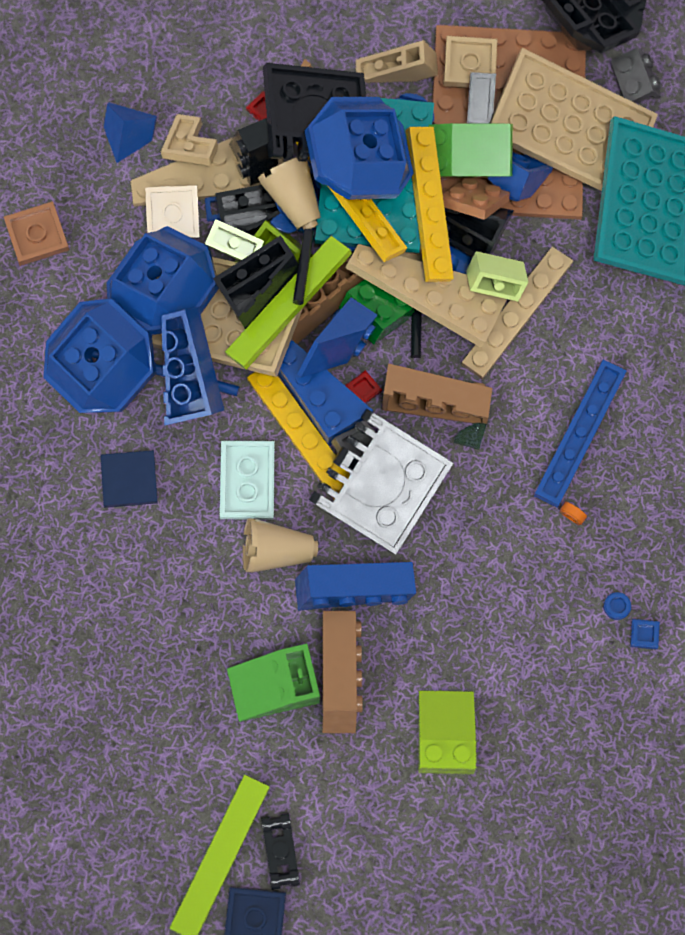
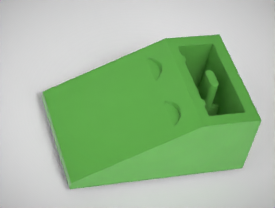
M307 644L281 649L227 668L239 722L320 703V694Z

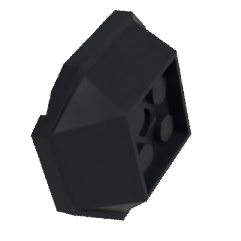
M542 0L545 11L577 50H595L601 54L637 38L641 31L643 12L646 5V0Z

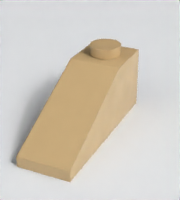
M422 40L356 59V72L364 73L365 83L419 81L438 75L437 53Z

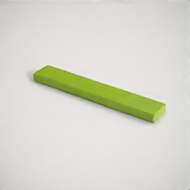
M330 236L310 258L303 304L296 305L293 303L296 273L225 351L226 355L247 370L352 254L351 250Z
M244 775L169 928L170 930L180 935H199L270 786Z

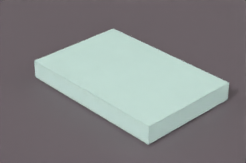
M221 441L220 519L255 518L274 520L275 441Z

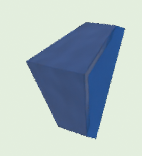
M108 102L104 130L116 163L152 141L157 116Z

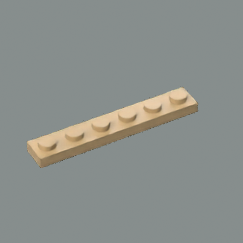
M552 246L528 277V284L519 301L510 300L499 314L482 348L475 345L461 365L483 380L573 264V260Z

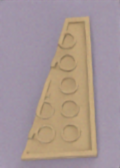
M232 138L218 143L219 147L211 166L175 161L131 180L134 207L146 205L145 187L197 185L198 200L215 197V193L251 187L247 178L242 179L237 168L239 162L229 145ZM283 156L281 159H278V165L283 163ZM259 182V183H256V184H254V185H252V186L261 185V183Z
M361 244L357 245L345 266L346 269L481 348L485 344L507 300L470 291L467 274L453 271L454 279L450 282H426L423 262L400 255L383 262L374 248Z

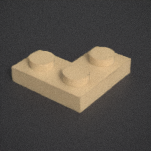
M177 114L161 150V155L163 159L211 166L219 146L216 139L197 137L202 126L201 117Z

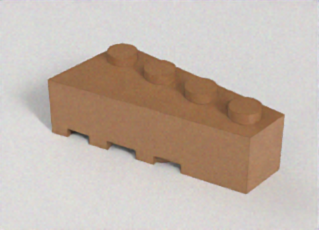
M350 258L339 267L303 307L291 341L293 340L298 344L339 309L341 302L350 289L365 280L345 268Z
M388 363L382 410L487 425L492 388L482 383H469Z
M323 611V733H356L357 712H362V696H357V687H362V670H357L356 662H362V646H356V638H361V621H356V611Z

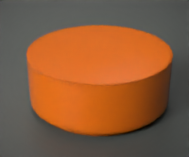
M565 502L560 508V513L577 525H582L587 518V515L582 510L569 502Z

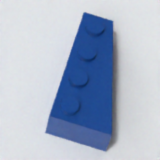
M199 307L161 315L162 350L165 351L163 376H165L166 391L163 392L164 403H166L164 426L224 411Z
M292 340L278 375L323 439L331 446L333 445L331 441L336 436L355 428L357 422L364 420L360 417L366 408L373 412V409L327 370L304 377L298 376L297 373L308 353Z
M413 562L307 565L295 579L298 611L350 607L366 604V606H376L383 602L403 605L408 603V600L416 594Z

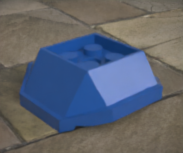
M331 97L304 130L314 180L323 185L326 184L333 191L348 200L396 198L414 174L403 124L398 120L395 109L386 105L380 97Z
M168 226L155 232L145 233L141 239L134 243L107 281V299H115L152 335L162 334L161 315L199 307L200 314H202L219 288L213 280L216 277L211 251L208 246Z
M112 298L79 302L46 341L43 378L79 413L122 412L156 374L152 334ZM97 349L99 351V358L96 362H93L92 353Z

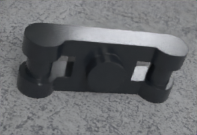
M289 813L281 814V817L271 819L270 816L261 817L272 890L280 889V886L289 884L292 887L300 886ZM283 828L284 836L273 838L272 830ZM288 865L289 873L278 875L277 867Z

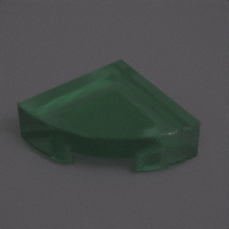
M474 423L464 428L456 435L454 443L479 450L487 424Z

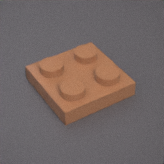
M464 178L443 193L445 208L483 220L508 203L510 192L502 190L499 186L478 183L473 178Z
M53 201L4 216L19 266L69 251Z

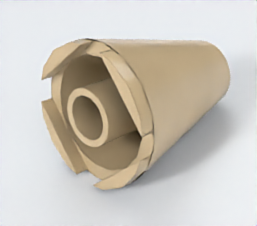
M297 157L270 169L272 174L268 175L267 178L264 173L258 177L261 185L297 229H312L318 225L317 220L321 216L308 160L306 162H299Z
M248 518L246 521L244 535H247L245 546L243 545V568L246 572L253 573L309 563L313 557H317L318 542L314 541L312 535L255 518Z

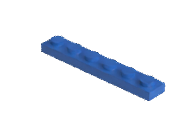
M604 359L602 360L534 497L554 507H559L627 372L626 370Z

